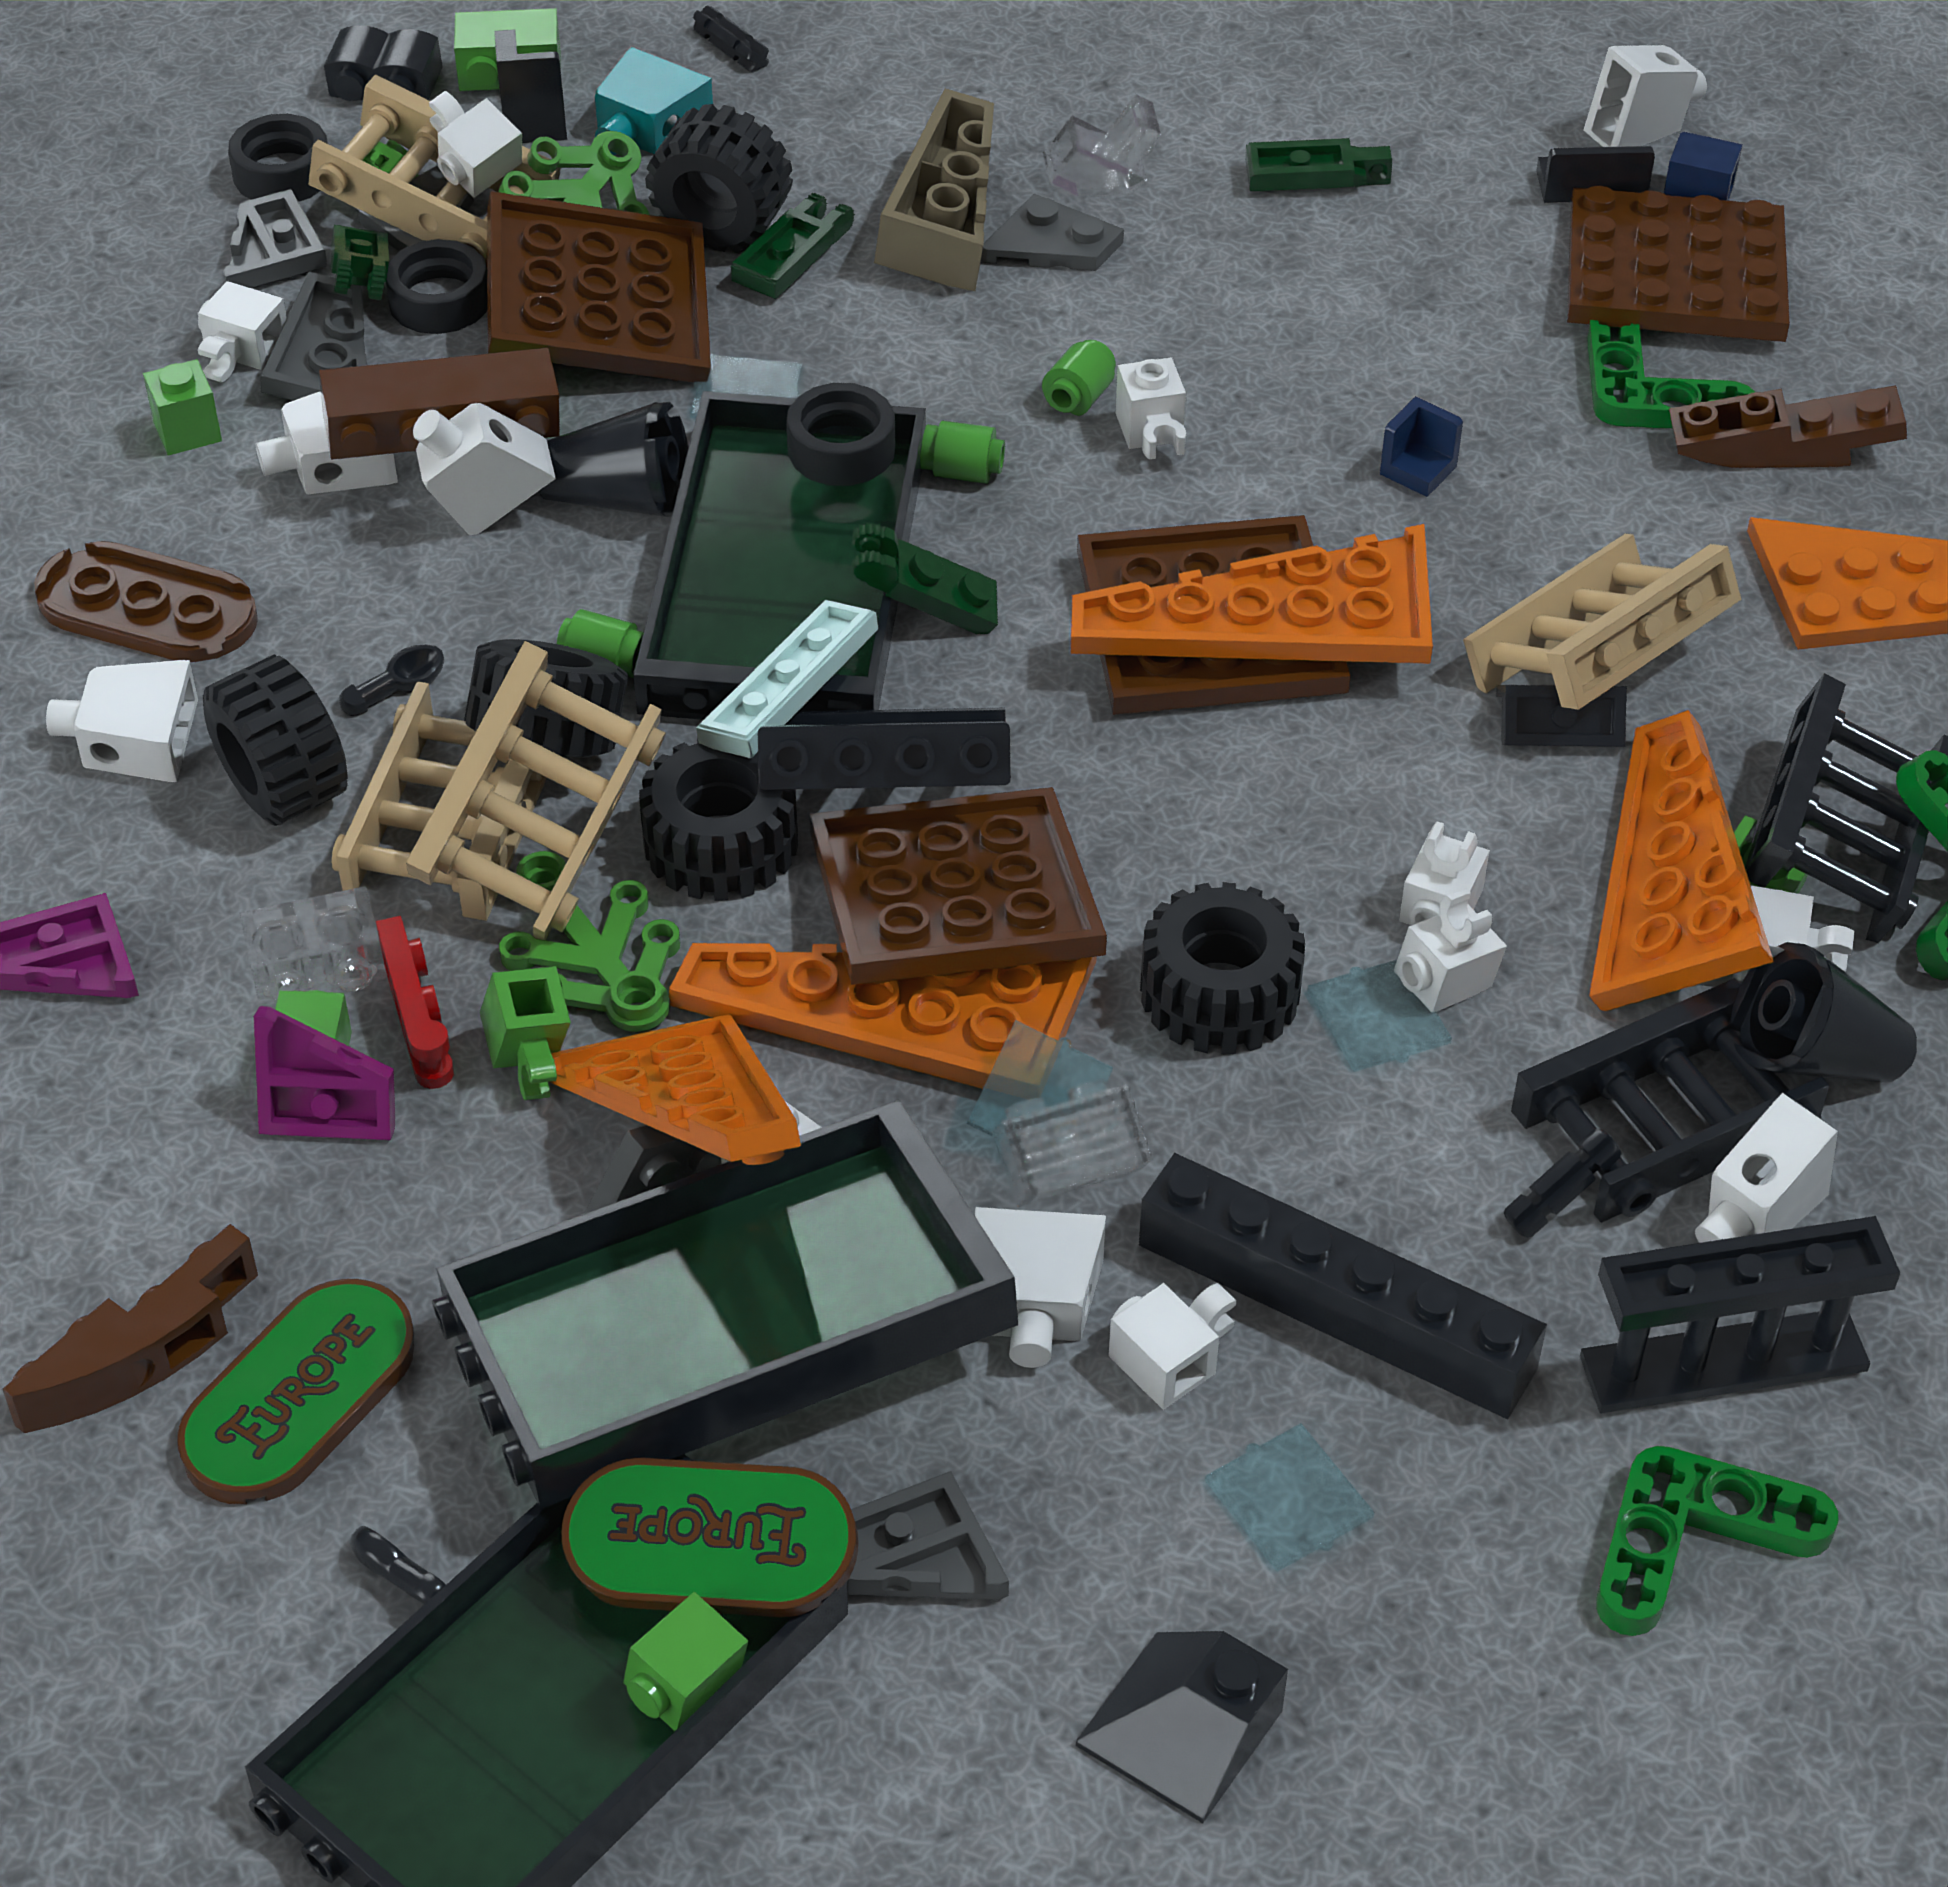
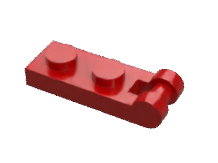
M401 915L376 921L382 960L415 1079L418 1084L425 1088H441L452 1080L454 1068L452 1059L448 1054L450 1049L448 1030L441 1023V1014L434 986L421 987L419 977L428 975L420 938L407 939Z

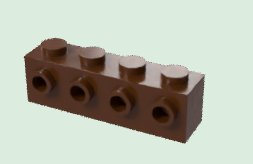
M548 348L319 370L322 413L331 460L416 451L419 441L413 436V428L423 413L428 410H436L450 420L474 403H481L540 434L544 438L560 436L559 391Z

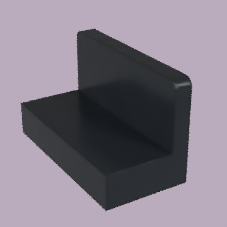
M515 29L495 31L496 62L502 114L522 133V143H532L539 137H549L555 141L567 140L559 53L553 51L518 54Z
M1651 146L1553 148L1549 151L1548 157H1538L1536 172L1544 203L1571 202L1573 188H1590L1593 186H1604L1613 191L1642 193L1649 191L1655 154Z
M1555 685L1496 686V697H1502V745L1625 747L1627 686H1613L1579 710L1561 707Z

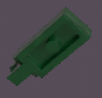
M1350 138L1249 142L1246 145L1245 160L1250 191L1330 189L1354 186L1357 188L1363 185H1387L1391 183L1392 155L1390 146L1356 147L1351 146Z

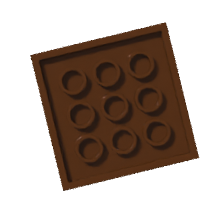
M1604 186L1573 188L1570 212L1567 323L1590 324V320H1598L1600 325L1611 327L1630 326L1633 323L1639 324L1640 329L1786 342L1790 321L1784 205H1774L1764 200H1751L1748 202L1719 200L1709 195H1699L1694 198L1670 196L1652 190L1642 193L1613 191Z
M490 192L487 206L488 354L548 348L551 362L556 364L707 384L711 370L703 223Z
M1305 515L1082 534L1077 536V554L1086 592L1139 581L1150 587L1178 582V573L1200 569L1203 577L1229 572L1230 563L1313 546ZM1100 655L1113 715L1349 693L1350 673L1346 661Z
M1053 787L810 813V834L851 985L864 983L881 984L891 980L933 975L948 976L959 972L993 968L1010 969L1019 965L1054 961L1070 962L1081 958L1106 955L1107 934Z

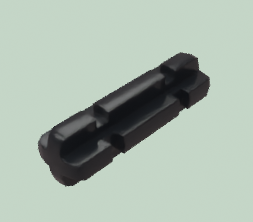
M705 6L702 11L696 10L693 15L695 20L693 28L705 39L709 38L708 41L734 61L739 59L738 63L749 72H756L761 67L764 68L768 65L769 59H767L769 50L765 45L753 38L730 19L724 17L714 7Z
M1602 1129L1592 1130L1577 1144L1579 1150L1575 1154L1570 1151L1567 1152L1529 1187L1532 1192L1528 1196L1521 1194L1505 1208L1504 1215L1507 1221L1520 1235L1526 1238L1533 1237L1548 1223L1547 1215L1550 1213L1557 1215L1596 1180L1595 1172L1598 1170L1605 1172L1620 1159L1622 1151L1607 1132Z

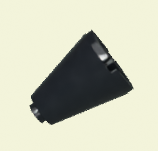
M655 402L547 440L556 479L539 490L542 498L551 501L663 517L672 516L689 449L680 416L669 417L667 413L674 406L671 402Z
M1792 942L1778 945L1777 947L1784 949V951L1773 957L1774 962L1751 968L1739 986L1732 1008L1731 1024L1740 1028L1742 1046L1734 1043L1737 1054L1749 1066L1773 1073L1892 1082L1901 1077L1912 1066L1916 1058L1917 1037L1912 1025L1813 947Z

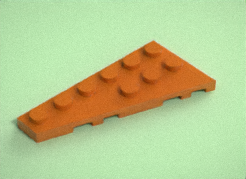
M1750 517L1747 532L1798 650L1948 634V540Z
M1424 524L1406 527L1403 537L1378 541L1375 534L1354 538L1353 547L1329 552L1316 545L1230 563L1229 572L1203 577L1200 569L1178 573V582L1150 587L1139 581L1072 595L1071 654L1431 663L1433 642Z
M1689 710L1635 729L1589 994L1592 1001L1602 1011L1638 1003L1649 998L1774 962L1701 725Z
M692 943L669 988L670 1006L710 1017L731 1014L736 1024L1038 1103L1096 964V957L1081 958L1070 962L1054 961L1019 965L1010 969L993 968L959 972L948 976L933 975L898 979L881 984L864 983L851 985L843 953L837 952V944H813L812 952H776L770 943Z
M731 1014L551 1053L555 1062L557 1078L556 1081H551L550 1083L730 1162L742 1160V1163L746 1165L766 1164L780 1159L784 1155L783 1150L801 1146L796 1118Z

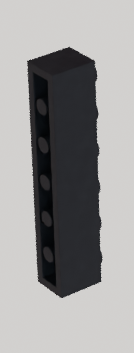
M1177 1153L1172 1155L1142 1198L1139 1246L1507 1420L1538 1370L1547 1327L1546 1323Z

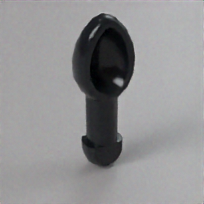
M427 644L413 645L402 649L388 662L385 672L356 687L354 684H351L341 692L339 704L342 711L350 716H357L368 712L369 706L396 692L411 693L417 682L429 683L430 685L443 668L444 655L442 650L437 646Z
M360 1526L351 1535V1548L363 1565L392 1582L419 1602L425 1604L446 1585L434 1574L409 1559L395 1545L371 1528Z

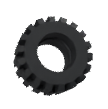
M706 104L699 111L696 108L686 111L683 117L679 118L649 161L647 166L649 173L645 178L646 188L652 191L649 196L652 206L661 210L659 216L703 223L704 247L705 245L712 246L714 250L725 252L727 247H730L733 251L738 252L745 250L748 244L751 245L765 233L787 199V194L791 190L793 179L789 177L792 172V165L790 160L783 158L786 149L781 141L773 140L771 137L773 131L765 124L761 127L754 122L755 117L747 112L740 115L736 113L734 107L723 105L718 110L713 104Z
M521 639L492 641L481 644L476 649L464 717L465 724L474 731H477L524 641L548 652L547 669L545 672L553 675L552 683L621 717L628 674L608 659L564 645ZM527 705L516 727L524 730L522 737L562 757L601 755L611 752L612 749H615L616 745L615 742L542 705H539L537 709Z
M275 654L268 656L205 687L203 695L204 718L215 751L240 795L264 820L274 826L281 825L346 791L348 786L346 758L336 728L311 684L285 658Z
M697 738V744L689 746L684 742L673 747V755L671 756L662 754L654 761V770L646 771L642 779L643 789L639 790L644 853L646 860L650 861V868L655 876L661 878L665 875L666 886L676 892L683 885L688 886V896L702 899L704 891L714 892L715 901L728 900V892L739 890L741 898L753 895L755 884L760 883L764 888H768L776 883V871L782 874L788 871L792 865L791 856L796 855L798 848L796 789H761L758 776V752L752 758H747L712 749L700 744ZM715 815H730V816L721 817V818H711V817H710V816H715Z
M1222 882V887L1211 888L1209 883L1195 885V892L1188 893L1182 889L1171 895V904L1161 902L1153 911V920H1148L1146 923L1142 949L1141 1003L1145 1012H1152L1151 1023L1159 1031L1169 1026V1039L1179 1045H1182L1188 1038L1195 1041L1194 1051L1208 1053L1209 1045L1221 1046L1222 1055L1236 1054V1045L1245 1043L1248 1051L1261 1048L1264 1034L1272 1041L1282 1035L1284 1023L1291 1025L1296 1016L1297 1005L1300 1002L1305 957L1304 933L1299 932L1300 923L1293 913L1284 914L1285 905L1275 897L1268 900L1262 898V890L1251 886L1247 891L1236 889V883ZM1228 963L1236 965L1241 969L1217 970L1203 964Z

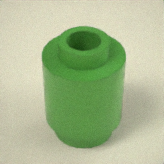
M1085 340L1071 345L1043 378L1042 390L1047 402L1053 408L1063 413H1071L1077 416L1085 414L1114 379L1116 361L1112 351L1105 344L1097 340Z
M944 420L940 422L939 426L926 425L921 445V469L932 470L935 477L986 484L989 482L991 473L1001 474L1005 457V440L996 439L995 427Z
M580 609L573 618H566L559 629L557 644L584 650L608 659L624 670L628 677L634 679V671L644 632L638 631L635 623Z

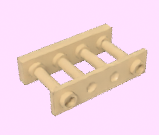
M374 75L366 84L360 122V125L363 127L342 151L320 140L314 143L308 185L421 240H452L471 246L484 257L487 267V215L484 219H481L456 207L467 194V191L460 184L453 185L448 181L437 196H433L409 184L429 159L435 162L438 159V131L430 122V118L436 112L429 106L430 101ZM382 137L391 139L409 149L389 174L363 161ZM522 146V163L512 171H521L532 180H559L561 168H556L550 174H540L534 171L527 161L530 149ZM538 154L543 159L551 160L543 155ZM504 176L488 188L498 192ZM514 185L508 186L512 192L524 194L521 188Z
M1624 534L1464 638L1463 641L1477 688L1482 692L1488 693L1522 669L1552 674L1561 707L1579 710L1742 599L1728 546L1709 544L1672 569L1642 565L1634 535Z
M524 641L407 859L406 865L409 875L430 886L438 871L448 875L453 870L535 911L539 916L533 926V936L536 939L546 940L552 928L563 932L579 901L578 897L570 894L638 763L641 762L647 766L651 765L666 733L657 729L660 722L661 709L652 704L649 705L639 726L552 683L553 675L545 672L547 669L548 652ZM539 705H542L627 748L610 781L522 737L524 730L516 727L526 706L537 709ZM510 760H513L597 802L598 804L581 836L493 792L495 785L487 782V779L497 761L508 764ZM482 814L569 858L552 891L464 848L465 840L457 836L468 815L478 819Z
M417 682L407 704H400L397 708L393 722V734L346 835L340 834L335 841L332 852V867L334 871L339 872L342 891L345 896H356L367 870L416 879L409 875L407 871L406 861L411 854L410 852L378 846L387 826L422 832L434 811L433 808L399 803L407 782L446 788L457 768V765L418 759L427 739L469 746L476 731L465 724L466 721L433 716L429 683ZM510 760L505 767H497L495 772H491L487 782L495 785L493 792L533 812L547 777ZM481 814L478 819L468 815L457 837L471 840L470 851L509 869L523 835ZM453 870L448 875L438 871L433 882L452 885L453 892L459 893L463 917L487 921L498 893Z

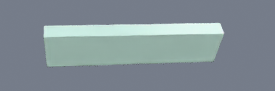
M825 600L696 727L699 743L715 750L752 758L758 752V729L761 726L785 725L878 630L876 612Z

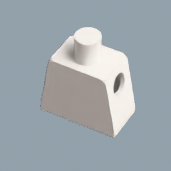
M1665 45L1611 46L1606 54L1584 131L1603 147L1643 146L1676 133L1682 128L1689 103L1700 100L1705 96L1707 91L1706 78L1700 70H1697L1672 48Z
M321 391L291 401L283 406L281 413L285 436L256 443V451L263 475L267 476L296 469L306 494L398 483L394 454L331 460L322 413Z
M481 403L470 404L450 420L436 410H428L418 418L414 425L413 436L419 441L416 452L422 481L427 490L469 535L481 533L556 479L547 440L540 434Z
M190 660L94 668L89 672L81 700L51 699L49 701L46 713V725L49 735L76 737L81 761L85 768L167 782H177L198 702Z
M1782 1093L1715 1169L1711 1180L1708 1217L1695 1229L1697 1240L1702 1243L1794 1228L1829 1195L1838 1131Z
M976 1207L975 1217L1015 1277L1018 1326L992 1336L1011 1337L1009 1356L1014 1363L1029 1368L1044 1366L1051 1360L1052 1340L1080 1341L1082 1339L1103 1264L1106 1215Z

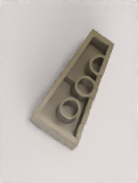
M944 89L881 213L874 259L875 264L947 286L976 291L984 242L986 193L994 112L993 102L950 89Z

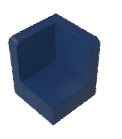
M1688 132L1680 133L1669 161L1664 194L1693 198L1699 195H1709L1719 200L1729 201L1736 181L1743 144Z
M1415 396L1385 427L1380 475L1428 497L1457 467L1463 420L1459 416Z

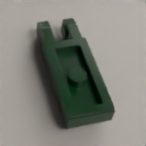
M811 193V195H808V198H805L794 209L789 208L764 234L732 262L731 280L777 299L822 254L853 226L854 210L852 207L839 204L835 210L832 209L824 217L827 210V199L817 193Z
M334 224L331 242V271L333 274H336L334 293L347 295L351 284L367 286L368 298L381 300L389 267L388 233Z
M866 522V524H860V527L855 528V532H853V547L860 554L855 555V559H853V575H856V579H860V582L865 581L867 585L886 592V596L975 634H989L998 625L996 580L940 557L931 551L924 550L899 538L897 539L895 530L881 527L880 524L876 525L874 522L868 524Z

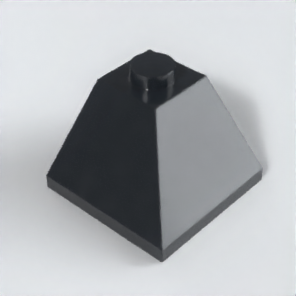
M1225 1631L1157 1632L1078 1737L1076 1746L1191 1817L1204 1823L1282 1713L1288 1668Z

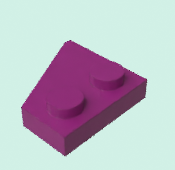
M99 894L0 922V990L119 998L139 996L135 978L107 894Z
M259 1006L253 1016L259 1134L391 1140L396 1125L394 1069L271 1007Z

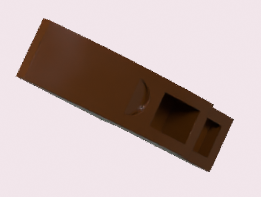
M1896 385L1811 399L1792 404H1785L1781 388L1669 408L1678 454L1701 462L1729 468L1850 466V449L1907 439L1906 419Z
M229 1224L211 1241L204 1242L196 1247L188 1260L160 1285H155L144 1292L130 1311L127 1312L108 1298L89 1315L77 1319L59 1341L37 1360L30 1361L22 1366L14 1375L12 1381L2 1389L14 1425L23 1433L62 1425L98 1413L130 1399L167 1379L201 1356L228 1334L222 1307L258 1276L250 1238Z

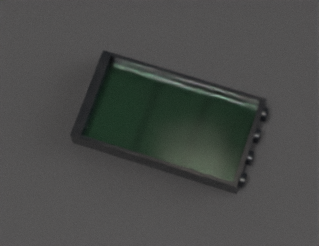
M710 391L702 392L634 671L637 714L644 715L649 705L652 704L661 709V716L704 720L825 600L876 612L878 630L799 711L879 710L898 601L887 597L886 592L867 585L865 581L860 582V579H856V575H853V559H855V555L860 554L853 547V532H855V528L860 527V524L864 525L866 522L872 524L874 522L876 525L880 524L881 527L895 530L897 539L899 538L909 543L922 473L920 455L926 427V408L891 406L895 412V453L893 461L885 472L868 482L852 486H828L809 480L795 470L788 456L787 415L788 409L796 398ZM835 425L823 428L812 434V436L830 443H849L861 440L870 433L854 426Z
M900 1100L800 1135L801 1146L783 1150L784 1155L776 1161L761 1165H746L742 1163V1160L729 1161L436 1268L442 1297L432 1300V1305L441 1332L446 1340L458 1337L461 1345L455 1347V1354L464 1380L468 1387L477 1384L481 1385L484 1393L478 1395V1401L488 1430L492 1436L504 1433L508 1443L502 1445V1452L511 1478L517 1487L525 1483L529 1484L540 1509L572 1498L576 1490L586 1479L612 1463L633 1458L668 1460L1018 1326L1014 1275Z
M683 1454V1455H681V1456H678V1457H676V1458L670 1459V1460L693 1461L692 1459H690V1458H689L688 1456H686L685 1454ZM571 1498L544 1509H540L538 1503H536L245 1766L254 1797L249 1801V1807L260 1823L272 1834L281 1836L288 1830L304 1844L301 1848L303 1857L311 1868L329 1883H333L340 1876L351 1887H572L848 1615L847 1581L838 1592L835 1589L829 1597L821 1600L822 1605L806 1614L793 1617L720 1614L748 1640L742 1667L674 1731L660 1717L651 1718L645 1715L631 1700L627 1692V1686L623 1683L630 1647L671 1611L619 1607L600 1600L578 1580L563 1550L562 1523Z

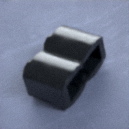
M360 25L340 30L324 64L329 96L342 98L346 101L363 100L365 86L374 75L429 100L443 68L439 40L435 35L414 29H403L387 33L378 28Z

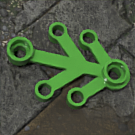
M606 131L598 134L590 146H560L552 138H537L532 143L527 155L529 166L537 173L550 174L556 168L590 169L582 179L532 180L521 171H511L504 176L498 191L506 194L603 208L599 192L609 182L618 210L649 215L646 206L636 199L631 178L637 172L641 163L640 149L633 139L617 131ZM610 151L617 153L621 157H616L612 155ZM537 152H546L552 157V159H543L538 155ZM508 186H517L523 190L524 194H516Z
M539 851L525 856L518 863L516 873L552 891L566 863L562 857L555 853ZM624 880L612 887L610 891L611 909L602 934L597 931L577 905L564 929V933L574 945L535 939L531 934L521 931L509 933L500 941L501 963L510 971L531 969L535 965L597 974L606 986L567 981L563 975L558 973L565 1003L567 1006L604 1011L607 1013L609 1020L620 1029L632 1032L646 1031L661 1024L669 1013V994L667 989L660 983V979L667 958L674 956L680 949V933L677 925L665 919L649 922L641 932L643 952L635 971H629L621 961L635 919L644 915L649 907L647 889L639 881ZM627 896L639 898L633 903H623L620 901ZM656 936H668L671 938L664 943L651 941ZM516 948L529 950L522 955H512L509 953ZM637 1002L644 1003V1004H640V1005H631V1004L637 1003Z

